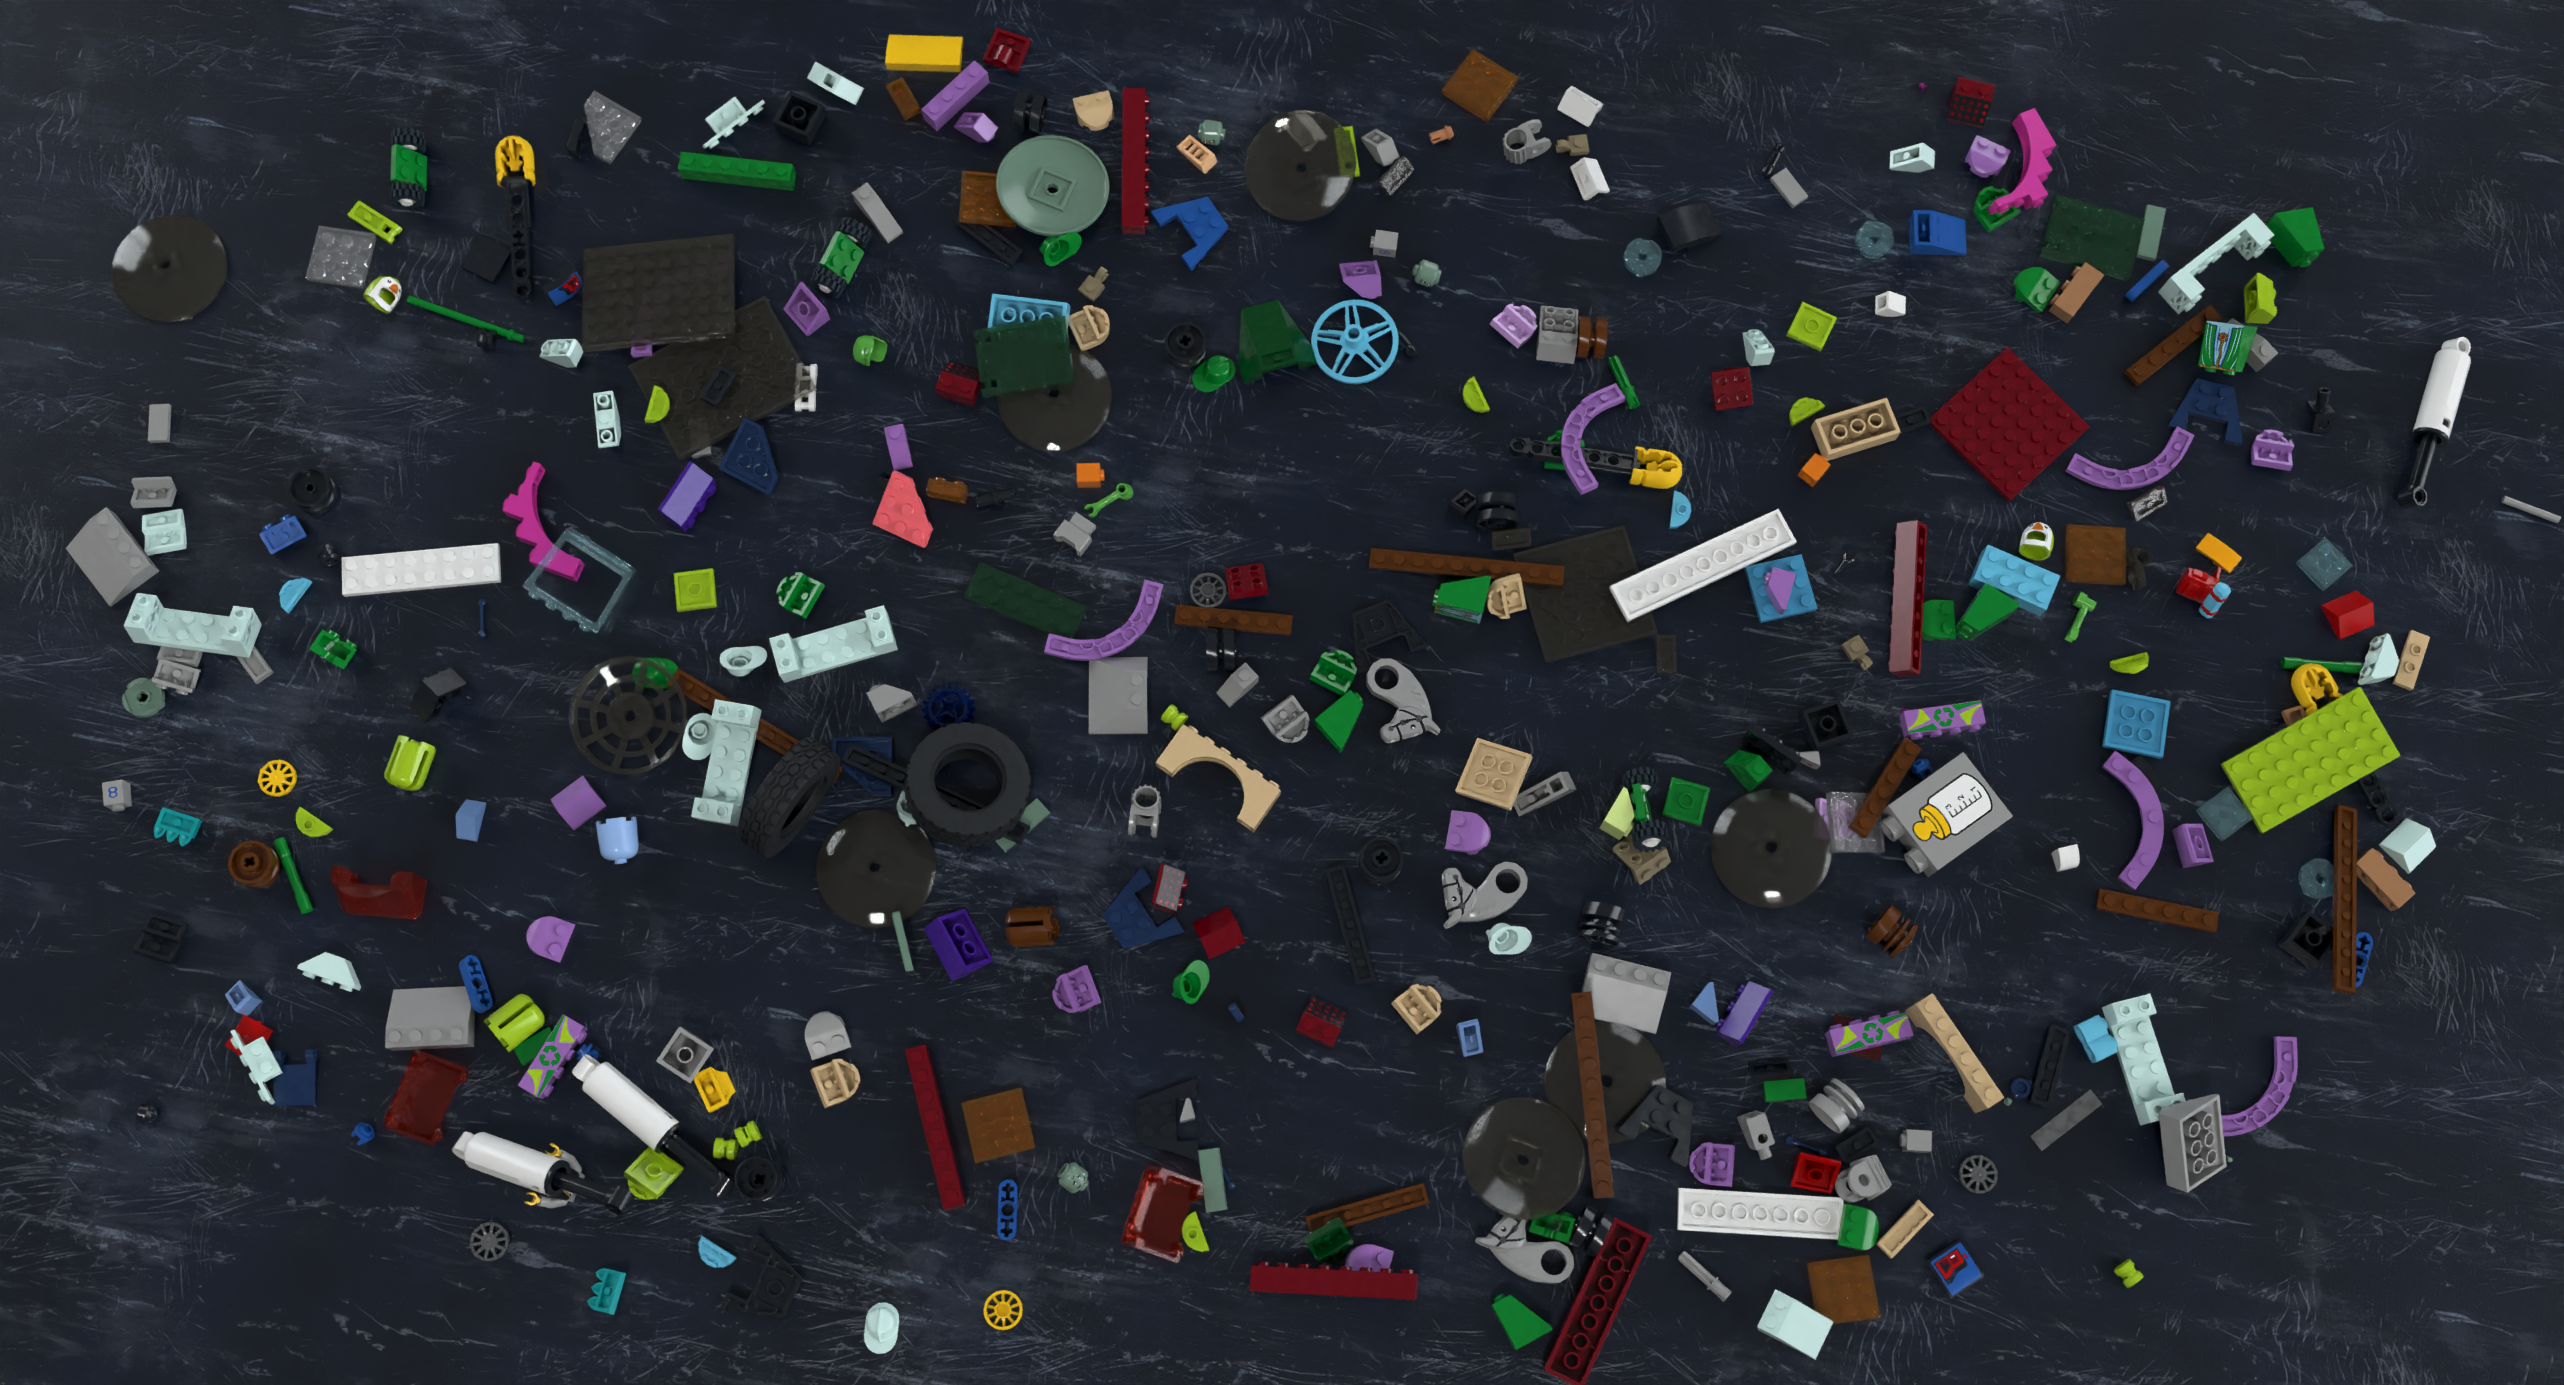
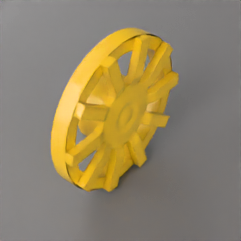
M284 760L267 762L260 769L258 776L261 790L273 797L288 794L294 788L297 781L296 770L290 763ZM274 764H278L277 770L274 769ZM281 764L287 765L282 771H280ZM269 767L272 771L271 773L266 771ZM290 768L292 773L285 774V772ZM266 774L269 778H263V775ZM287 777H292L291 783L287 781ZM269 781V783L264 787L263 782ZM284 784L289 785L286 790L283 788ZM271 785H273L272 792L267 791V789ZM276 787L280 788V793H275Z
M1007 1290L994 1292L985 1302L984 1317L987 1323L995 1329H1011L1018 1324L1022 1317V1302L1013 1292ZM1001 1294L1002 1302H999L995 1296ZM1005 1294L1011 1295L1007 1302H1005ZM1015 1298L1018 1303L1010 1306V1302ZM991 1299L995 1301L996 1306L988 1305ZM1019 1306V1313L1012 1311V1308ZM987 1308L995 1309V1312L988 1314ZM1011 1314L1018 1316L1015 1322L1010 1317ZM996 1315L997 1318L992 1323L989 1318ZM1000 1318L1002 1319V1327L996 1326ZM1005 1318H1008L1012 1324L1006 1326Z

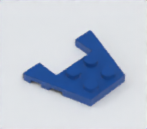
M1208 197L1151 211V215L1160 227L1177 218L1196 244V247L1181 255L1190 271L1194 270L1196 264L1206 256L1208 250L1228 230L1227 223Z

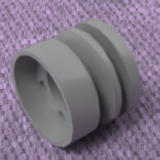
M1833 1078L1829 1082L1830 1086L1827 1085L1823 1088L1827 1096L1818 1093L1809 1102V1106L1827 1127L1839 1134L1850 1124L1847 1116L1853 1119L1856 1118L1857 1112L1861 1113L1864 1110V1105L1852 1089L1840 1080Z

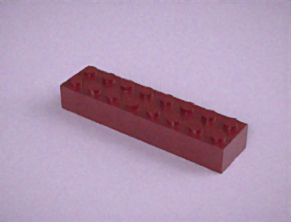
M1614 1217L1601 1249L1596 1257L1592 1259L1542 1371L1570 1385H1585L1649 1244L1651 1235Z

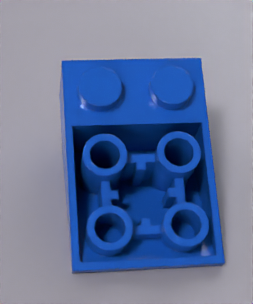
M1914 210L1909 218L1910 254L1966 256L1965 220L1932 210Z

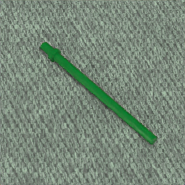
M408 296L407 302L487 331L495 330L497 334L507 337V340H516L521 343L525 341V336L516 333L513 329L507 330L413 296Z

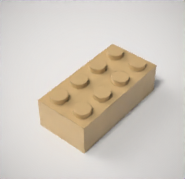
M1887 398L1816 419L1811 426L1820 453L1828 461L1896 440L1901 433Z

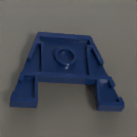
M2197 378L2168 423L2167 429L2174 430L2178 426L2186 430L2188 416L2192 415L2226 424L2223 443L2240 447L2243 440L2235 388Z
M1143 867L1137 871L1102 914V917L1123 949L1185 933L1175 917L1157 928L1135 894L1152 884Z

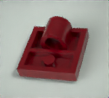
M996 28L983 62L1018 74L1032 43L1031 39Z
M1748 366L1725 368L1720 371L1710 372L1714 410L1753 405Z
M1263 563L1225 568L1230 600L1268 594Z

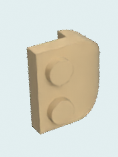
M1109 90L1073 98L1078 123L1081 127H1089L1091 131L1101 130L1108 127L1109 122L1114 120L1115 115Z
M1087 305L1083 307V310L1069 316L1068 324L1081 352L1100 345L1106 340L1110 330V322L1107 313L1103 309Z
M1519 573L1499 578L1491 584L1487 593V607L1491 614L1497 615L1501 619L1510 618V613L1527 609Z
M1415 984L1391 1004L1413 1031L1419 1034L1440 1015V1003L1442 1000L1438 992L1431 986L1425 987Z
M834 1059L830 1063L810 1070L824 1108L848 1100L856 1092L860 1083V1075L857 1068L853 1064L843 1061V1059Z

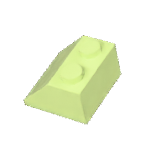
M1623 787L1600 826L1601 830L1618 840L1622 836L1627 837L1635 824L1632 822L1635 816L1627 788Z

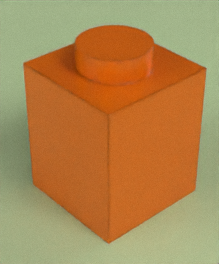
M1815 453L1801 469L1798 476L1813 487L1828 470L1830 464L1824 456Z
M1077 463L1078 488H1101V481H1105L1104 469L1101 470L1100 463Z

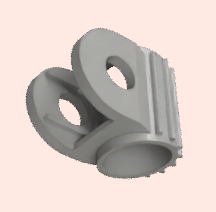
M1539 119L1525 122L1517 128L1508 130L1507 134L1505 133V138H1503L1504 155L1507 160H1510V163L1513 162L1515 165L1526 162L1527 159L1541 155L1551 147L1550 139L1544 137L1536 141L1533 134L1540 132L1542 127ZM1515 143H1521L1524 145L1522 148L1517 150L1510 148V146Z
M1151 785L1139 786L1138 789H1135V793L1132 794L1128 835L1135 834L1136 825L1151 826V836L1153 838L1157 837L1159 814H1161L1160 792H1157L1156 788H1153ZM1144 799H1151L1155 802L1150 807L1138 805ZM1139 815L1151 816L1152 818L1145 819L1140 817Z
M1877 1155L1868 1156L1849 1163L1850 1167L1841 1171L1835 1181V1189L1838 1195L1844 1201L1851 1203L1867 1198L1868 1201L1872 1200L1892 1185ZM1847 1180L1852 1191H1849L1846 1187Z

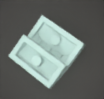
M182 509L142 515V532L145 535L144 551L147 555L187 549L186 527Z

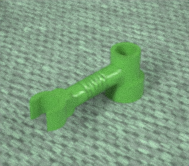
M1120 483L1117 485L1116 491L1097 503L1087 504L1084 509L1089 510L1093 508V513L1088 515L1090 518H1093L1110 502L1118 498L1123 500L1131 499L1134 494L1133 488L1128 484Z
M2081 591L2076 594L2072 605L2078 607L2079 611L2072 627L2065 636V640L2070 643L2077 639L2079 628L2087 611L2092 612L2097 603Z

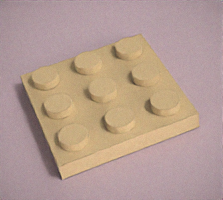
M1477 738L1455 791L1457 794L1511 811L1533 757L1531 754Z

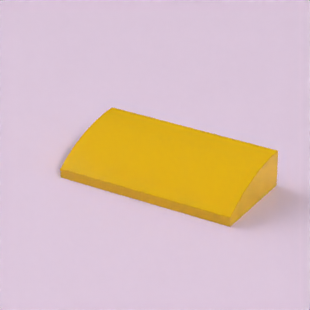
M889 35L885 60L887 70L961 72L963 37Z

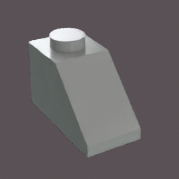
M1378 129L1361 137L1362 142L1373 158L1381 165H1390L1399 157L1392 137Z
M1245 662L1230 675L1216 694L1230 708L1259 682V676Z

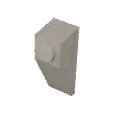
M868 183L852 192L855 203L887 243L903 233L900 226Z
M2233 318L2229 322H2227L2232 324L2243 325ZM2256 333L2246 362L2258 372L2278 352L2265 338Z
M1559 772L1518 794L1513 805L1518 816H1522L1558 800L1577 789L1569 772Z

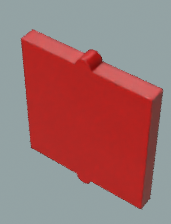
M246 1015L243 1016L235 1029L245 1045L262 1036L267 1042L274 1032L262 1025L261 1021H255ZM231 1035L225 1046L235 1051L237 1056L243 1055L239 1048L235 1049L230 1040L233 1038V1035Z

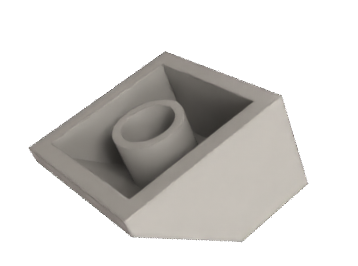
M886 684L875 685L867 692L882 723L917 706L911 692Z
M679 1026L656 1062L691 1083L714 1048Z

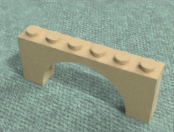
M1183 724L1156 761V766L1171 777L1188 764L1198 761H1212L1229 768L1239 779L1244 791V803L1237 817V822L1254 833L1281 795L1280 786L1272 780L1268 782L1263 779V775L1255 769L1252 771L1247 768V764L1243 760L1232 758L1230 756L1231 753L1225 748L1221 747L1219 749L1214 745L1215 742L1209 737H1201L1198 734V730L1190 725L1187 727Z
M1933 993L1905 1010L1914 1025L1931 1034L1949 1055L1965 1086L1964 1098L1974 1113L1986 1110L2004 1098Z

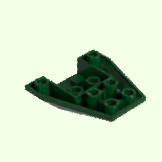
M1279 300L1241 309L1239 370L1244 384L1262 379V373L1296 364L1298 369L1317 364L1311 344Z

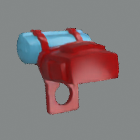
M2218 567L2212 576L2206 572L2188 568L2177 584L2176 593L2200 603L2199 612L2209 619L2218 612L2223 602L2227 600L2231 589L2225 583L2219 582L2221 567Z

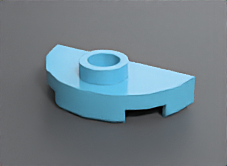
M1677 491L1673 492L1669 529H1676L1684 525L1691 514V504L1688 498Z
M300 578L289 580L282 586L279 592L281 607L288 614L312 584V581Z
M701 1236L698 1243L701 1259L707 1265L714 1268H722L732 1264L737 1259V1257Z

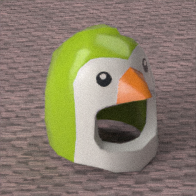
M380 276L369 284L363 296L376 309L389 314L399 302L402 291L401 285L397 279L391 276Z
M2041 522L2029 525L2024 530L2020 540V554L2035 561L2049 558L2054 544V535L2051 528Z

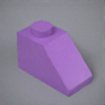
M964 112L954 126L958 131L978 142L991 141L998 129L984 113Z
M899 424L885 427L887 445L894 471L913 467L904 425Z
M1773 567L1771 572L1766 573L1764 579L1766 584L1765 591L1778 614L1782 615L1786 610L1796 574Z

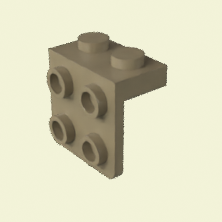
M1632 834L1613 847L1614 853L1632 870L1635 881L1639 885L1649 880L1671 862L1666 847H1662L1661 850L1655 849V852H1652V850H1649V852L1636 850L1633 846Z

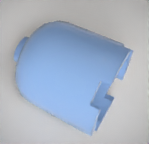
M626 817L606 819L605 824H601V821L596 822L599 849L603 858L615 861V864L627 863V859L637 854L639 843L636 817H631V821H626Z

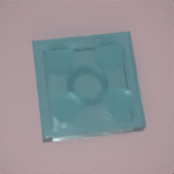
M2326 537L2296 562L2322 591L2326 590L2353 566Z
M2229 787L2223 789L2195 810L2221 842L2253 819L2252 815Z

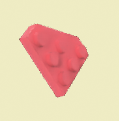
M893 471L872 524L925 548L933 528L931 523L928 522L925 508L914 487L913 478L898 471Z

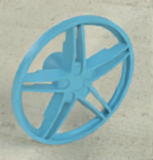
M1347 300L1333 305L1320 316L1312 332L1311 345L1316 362L1325 374L1342 383L1362 384L1378 378L1389 369L1397 355L1399 338L1393 319L1380 306L1365 300ZM1349 306H1353L1356 324L1350 325ZM1356 306L1373 309L1382 315L1386 321L1362 329ZM1345 307V331L1320 330V327L1329 315ZM1388 325L1390 326L1389 328H1387V329H1385V330H1383V331H1380V332H1378V333H1376V334H1374V335H1372V336H1370V337H1369V335H1368L1369 333H1372V332H1374V331H1377V330H1379V329H1381V328H1384V327H1386V326H1388ZM1391 330L1393 336L1392 349L1384 363L1369 345V342ZM1318 335L1340 337V341L1318 337ZM1317 340L1342 346L1332 370L1321 359ZM1365 351H1368L1370 355L1381 365L1380 368H1378L1364 354ZM1345 353L1348 354L1349 357L1339 373H1336ZM1355 354H1359L1376 369L1375 372L1361 377L1342 375Z

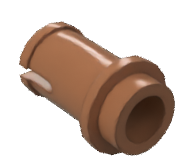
M1444 126L1443 129L1429 133V137H1431V143L1434 145L1446 139L1451 140V137H1454L1451 126Z

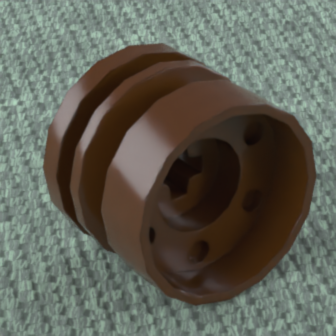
M1892 904L1880 915L1865 935V938L1874 945L1884 940L1883 952L1891 946L1892 949L1888 954L1890 958H1894L1910 944L1919 927L1914 923L1907 929L1906 927L1911 919L1907 918L1900 923L1898 920L1902 912Z

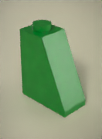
M1351 690L1318 716L1314 722L1316 727L1339 753L1344 750L1363 709V699L1357 692L1353 693Z
M1738 750L1724 762L1749 793L1773 771L1760 755Z
M1503 1293L1493 1299L1495 1303L1491 1304V1307L1514 1350L1553 1330L1548 1323L1513 1296L1508 1295L1505 1297Z

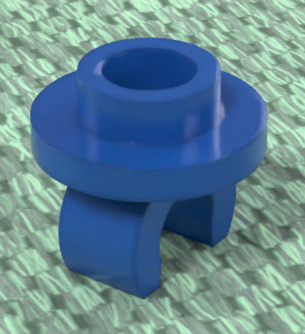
M1928 759L1916 760L1911 768L1912 773L1922 780L1926 779L1924 776L1925 770L1928 773H1933Z
M591 1043L589 1045L583 1044L576 1052L578 1054L576 1059L579 1061L585 1054L592 1055L597 1059L599 1053L591 1049L593 1046Z
M358 1123L355 1130L351 1133L352 1137L358 1136L360 1138L357 1145L372 1140L375 1135L372 1126L367 1123Z

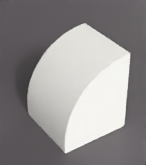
M1891 291L1876 296L1875 314L1885 317L1905 315L1906 297Z
M2077 844L2058 848L2051 853L2057 872L2076 868L2079 865L2080 856Z

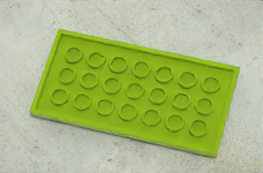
M2357 687L2221 763V766L2259 832L2264 833L2401 755L2362 688Z

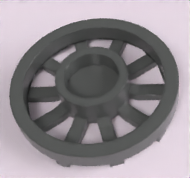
M1203 573L1192 581L1190 595L1197 606L1215 608L1225 599L1226 585L1220 576L1214 573ZM1207 577V582L1204 583L1201 578ZM1210 577L1216 579L1214 583L1210 582ZM1198 580L1202 584L1201 587L1195 585ZM1218 582L1222 584L1220 587H1215ZM1193 588L1200 590V592L1193 594ZM1223 589V595L1216 593V591ZM1202 595L1199 601H1197L1195 597ZM1214 596L1220 597L1221 599L1217 602ZM1204 598H1206V605L1201 603ZM1209 599H1212L1214 604L1209 605Z
M1983 1155L1970 1156L1959 1167V1180L1962 1186L1971 1193L1983 1194L1989 1192L1997 1183L1998 1170L1994 1163ZM1974 1158H1979L1978 1166H1976ZM1970 1160L1973 1168H1970L1965 1164ZM1983 1160L1988 1162L1984 1167H1982ZM1991 1166L1993 1171L1986 1172V1169ZM1963 1169L1969 1170V1174L1963 1175ZM1994 1174L1993 1180L1988 1178L1987 1175ZM1970 1177L1971 1180L1966 1184L1964 1178ZM1985 1180L1991 1182L1992 1184L1989 1187H1987ZM1973 1182L1976 1183L1975 1189L1969 1187ZM1980 1182L1982 1183L1985 1190H1979Z
M486 1222L480 1224L473 1231L469 1245L475 1257L482 1261L491 1262L500 1259L507 1252L510 1237L506 1228L501 1224ZM490 1225L489 1233H487L485 1226ZM494 1226L500 1228L495 1234H493ZM482 1230L484 1236L477 1234L478 1231ZM503 1232L505 1237L498 1238V1235ZM475 1237L481 1239V1242L474 1243ZM506 1240L505 1247L499 1245V1241ZM481 1245L482 1247L476 1252L474 1246ZM496 1248H499V1249L502 1250V1252H501L500 1254H498V1255L496 1254V1251H495ZM486 1249L484 1257L480 1256L479 1253ZM489 1250L492 1251L494 1257L488 1258Z

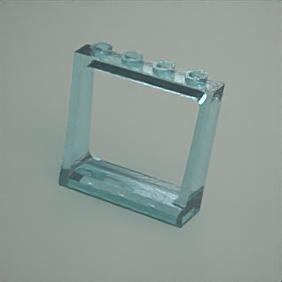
M569 527L562 533L522 587L529 591L528 595L536 600L539 598L546 602L545 606L553 611L558 609L563 612L562 617L572 622L574 619L580 623L579 627L586 632L591 630L597 634L637 569ZM566 541L622 577L620 584L597 622L591 621L535 584L537 578Z

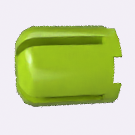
M398 736L385 769L384 778L389 784L409 791L420 790L424 785L437 749L425 742L408 741L410 737Z
M519 994L486 1018L484 1022L504 1047L509 1045L506 1049L510 1052L540 1029L545 1022L542 1011L529 996Z

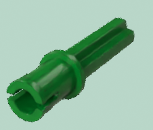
M1616 355L1608 359L1609 365L1620 386L1621 392L1625 396L1629 409L1638 407L1640 402L1634 392L1635 388L1631 386L1619 358Z

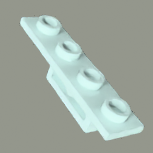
M733 97L705 119L716 135L702 145L704 149L708 146L710 149L719 143L717 140L723 135L726 138L734 132L732 128L735 125L742 126L749 120L747 118L748 115L751 113L756 115L763 110L761 105L765 102L761 100L750 110L746 111L737 98Z
M236 1030L230 1031L233 1035V1038L230 1039L235 1049L239 1048L243 1054L239 1056L245 1067L249 1066L252 1071L249 1073L251 1080L254 1084L258 1083L261 1089L258 1091L263 1101L267 1100L271 1105L274 1104L275 1101L265 1082L283 1072L265 1038L262 1036L245 1045Z

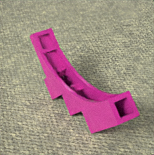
M2035 108L2020 113L2012 123L2019 136L2023 150V170L2015 190L2009 195L1996 199L1989 206L1988 211L1991 215L1995 213L2002 214L2013 206L2018 208L2023 205L2025 209L2030 207L2037 208L2044 203L2043 200L2048 195L2042 182L2048 178V174L2052 171L2046 158L2052 154L2051 151L2055 148L2056 143Z
M533 461L532 466L528 467L524 483L518 488V496L510 493L503 503L502 511L508 517L522 522L517 526L516 537L521 542L535 547V549L531 550L529 561L534 567L577 582L585 566L584 563L555 546L545 534L540 523L537 510V489L545 469L541 464Z

